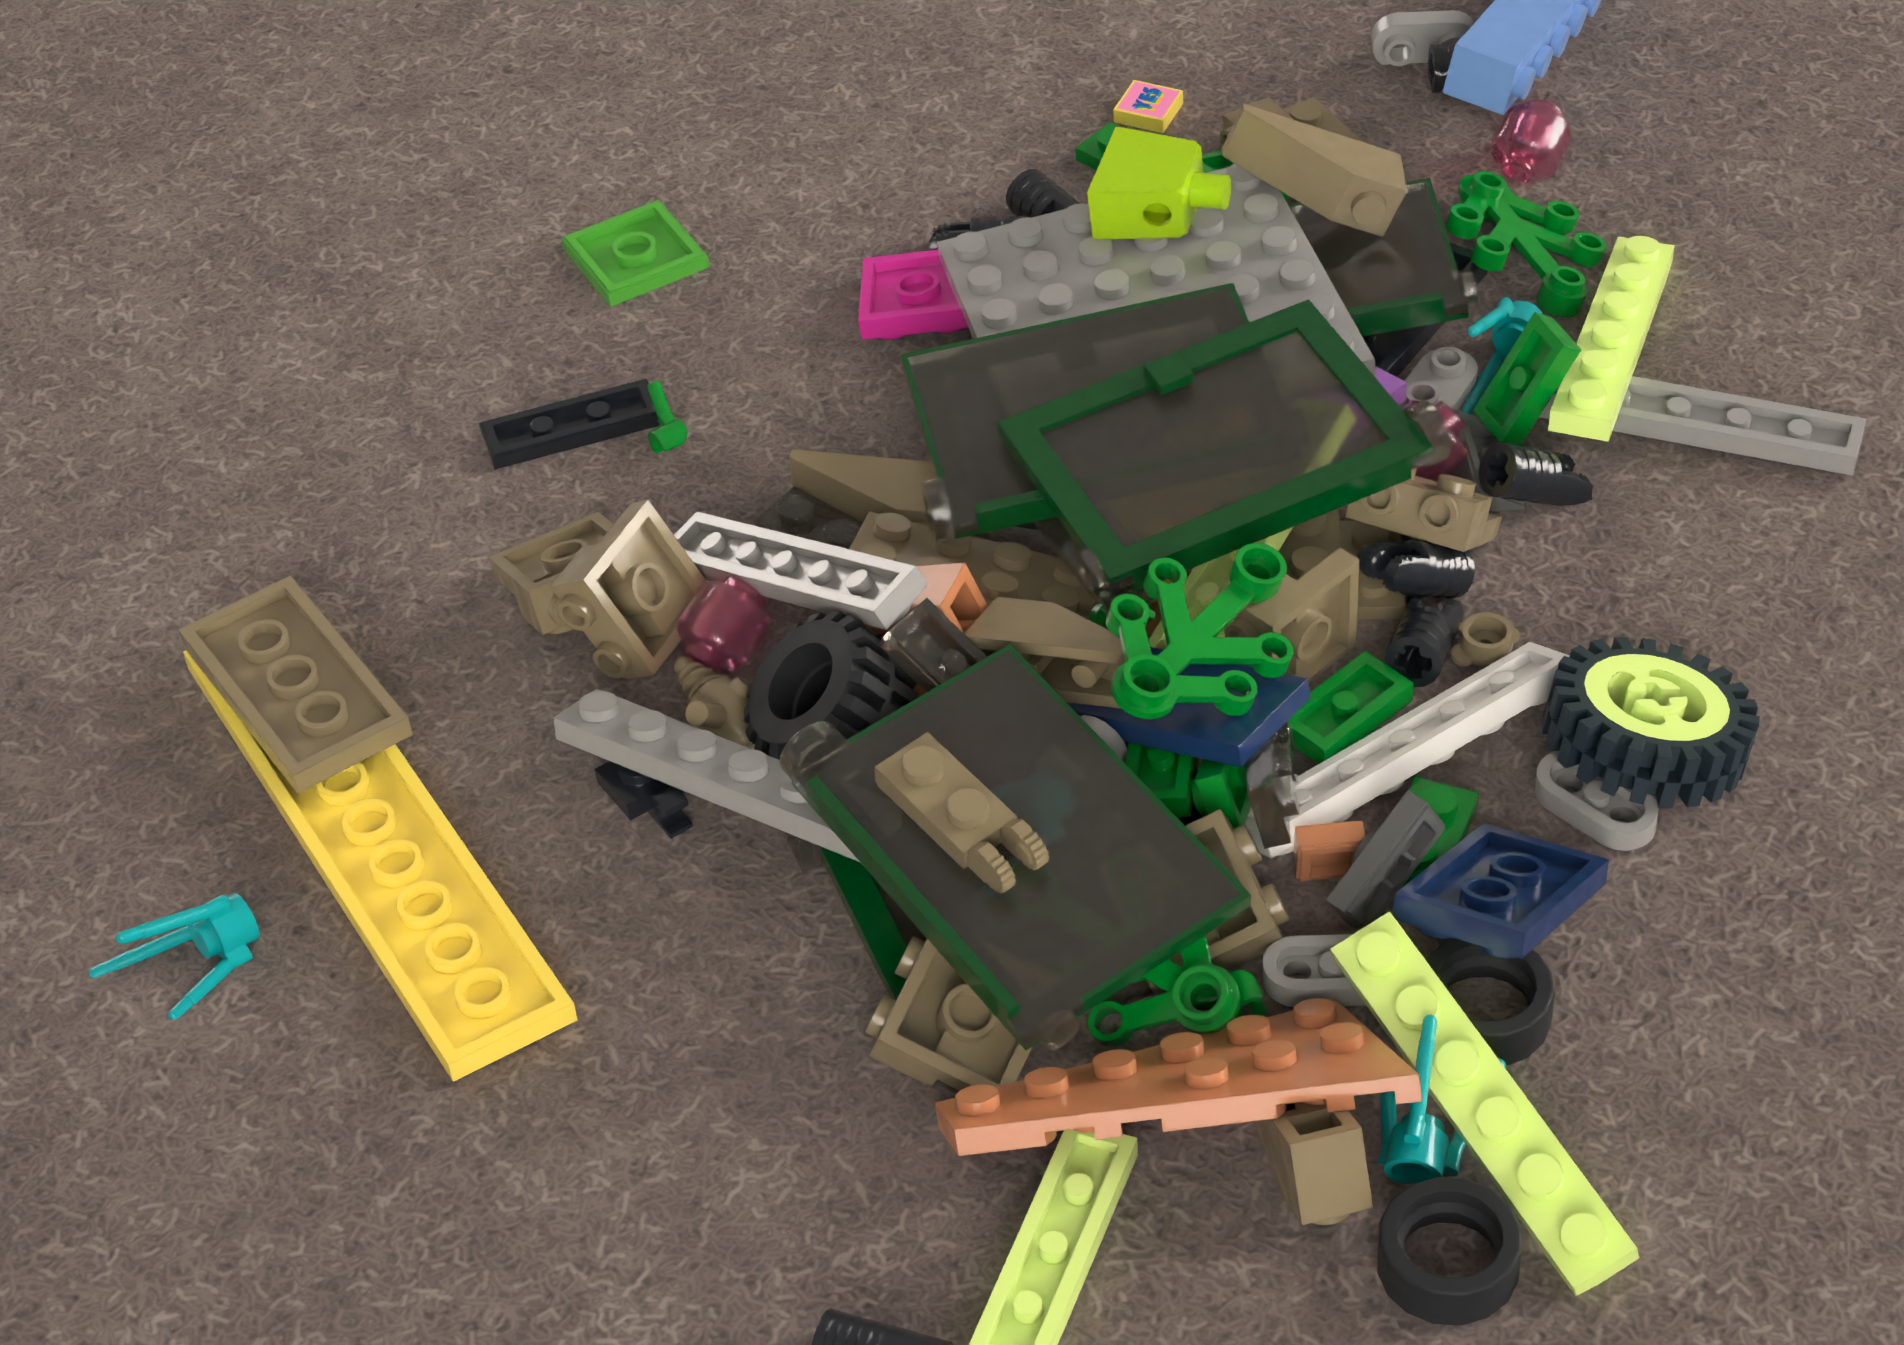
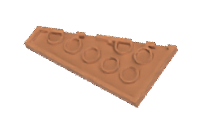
M1313 998L1297 1003L1293 1007V1011L1270 1017L1247 1015L1235 1018L1227 1024V1028L1215 1033L1200 1035L1192 1032L1175 1033L1163 1038L1160 1045L1134 1052L1122 1049L1105 1051L1096 1055L1091 1063L1068 1069L1059 1067L1039 1068L1029 1072L1024 1077V1080L998 1087L985 1084L969 1086L960 1090L955 1095V1098L936 1102L935 1107L940 1131L957 1155L964 1156L1047 1146L1056 1138V1131L1069 1129L1083 1133H1094L1095 1140L1123 1137L1122 1123L1161 1119L1163 1132L1278 1119L1286 1112L1287 1104L1303 1102L1310 1105H1326L1327 1112L1354 1110V1096L1394 1091L1396 1104L1422 1102L1423 1100L1420 1076L1411 1066L1337 1000Z

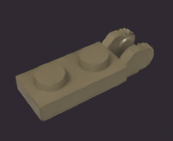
M926 732L875 766V782L877 786L963 869L969 867L984 883H988L995 892L1004 893L1013 887L1016 882L1013 868L995 848L999 844H1002L1012 855L1021 860L1023 865H1026L1028 869L1033 871L1049 862V851L1046 849V844L1043 843L1042 838L1037 835V832H1033L1032 828L1023 819H1017V816L929 732Z

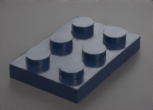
M1483 823L1395 893L1393 916L1398 921L1417 926V929L1424 935L1434 938L1453 937L1481 946L1485 953L1494 957H1517L1522 959L1606 884L1609 859Z

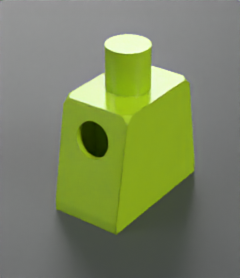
M1115 127L1087 191L1092 238H1180L1188 233L1197 208L1221 210L1228 208L1231 196L1230 175L1204 173L1202 150L1196 141L1124 127Z

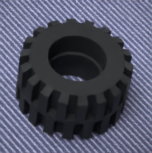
M830 611L827 615L821 612L810 615L805 624L800 621L789 628L787 635L783 639L778 638L770 647L771 652L766 659L761 660L755 671L757 673L754 682L749 684L746 695L749 703L744 708V721L749 725L745 732L748 740L755 744V750L801 769L814 772L845 754L847 739L917 699L918 693L913 690L918 682L916 671L910 667L912 661L906 654L850 615L846 616L840 611ZM875 769L872 770V771L869 772V773H870L871 775H874V774H875Z

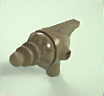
M689 656L679 657L675 661L674 670L678 675V683L682 687L683 695L687 698L685 715L688 723L696 728L710 731L719 737L755 750V744L748 740L745 732L749 724L744 721V708L749 703L746 695L750 683L740 676L732 679L727 675L715 674L713 670L705 667L701 662H694Z

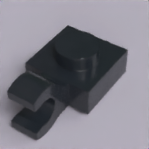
M611 761L594 769L597 783L630 821L648 812L670 839L693 827L692 822L681 810L689 805L688 799L683 793L685 791Z

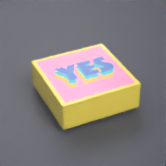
M1133 80L1113 109L1114 123L1164 133L1183 105V90Z

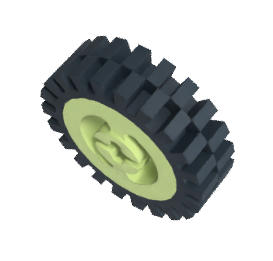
M1614 637L1612 648L1603 639L1590 641L1588 650L1579 645L1571 650L1570 657L1564 655L1559 661L1543 715L1542 734H1547L1545 743L1550 751H1559L1557 761L1565 769L1579 765L1576 774L1578 779L1586 784L1598 776L1604 779L1600 790L1604 793L1615 796L1619 787H1624L1631 790L1630 802L1643 805L1647 793L1655 794L1658 807L1673 808L1676 796L1678 795L1686 807L1700 806L1702 796L1711 803L1721 799L1724 790L1731 793L1737 787L1739 779L1742 780L1759 727L1760 716H1756L1758 706L1755 699H1747L1749 690L1742 682L1730 684L1733 673L1723 666L1709 672L1708 666L1711 659L1699 653L1691 661L1681 658L1684 647L1671 643L1668 653L1656 651V640L1642 638L1639 649L1633 648L1628 637Z

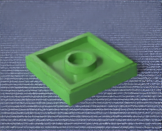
M660 200L561 238L563 250L610 307L710 267L709 258Z

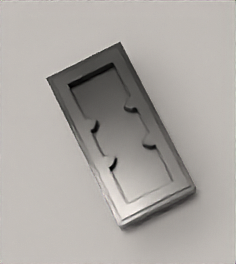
M1407 790L1377 832L1370 833L1361 841L1354 853L1353 864L1327 897L1326 901L1335 911L1358 930H1361L1382 915L1395 897V893L1402 888L1445 830L1444 823L1430 805L1419 796Z

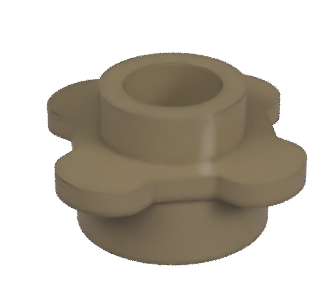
M1490 612L1476 613L1459 624L1458 634L1461 638L1459 644L1451 648L1450 657L1459 666L1466 667L1473 664L1487 667L1511 653L1512 648L1520 644L1521 635L1501 615Z

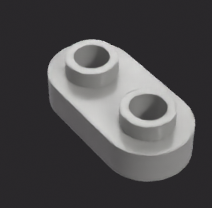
M1455 10L1388 14L1378 20L1372 28L1371 44L1373 55L1381 65L1404 66L1409 63H1427L1430 45L1439 44L1441 46L1458 42L1475 22L1468 14ZM1399 44L1406 45L1405 47L1393 48L1394 46Z
M1441 347L1425 354L1405 379V382H1407L1406 401L1400 407L1423 434L1435 433L1453 409L1458 411L1477 382L1478 365L1476 360L1470 354L1458 348Z
M1559 751L1546 755L1539 762L1536 773L1535 795L1545 809L1611 849L1621 851L1635 850L1647 845L1653 839L1657 827L1659 808L1652 794L1647 793L1643 805L1630 802L1631 790L1624 787H1619L1615 796L1600 791L1604 779L1598 776L1586 784L1576 777L1579 765L1565 769L1557 761ZM1571 786L1579 791L1570 793L1562 787ZM1623 819L1629 821V823L1618 822L1615 820Z
M1353 934L1288 936L1273 942L1266 949L1262 960V983L1266 993L1274 1001L1289 1007H1294L1301 1001L1313 998L1337 1000L1342 1006H1366L1334 961L1330 950ZM1299 973L1305 975L1308 979H1294L1287 976Z

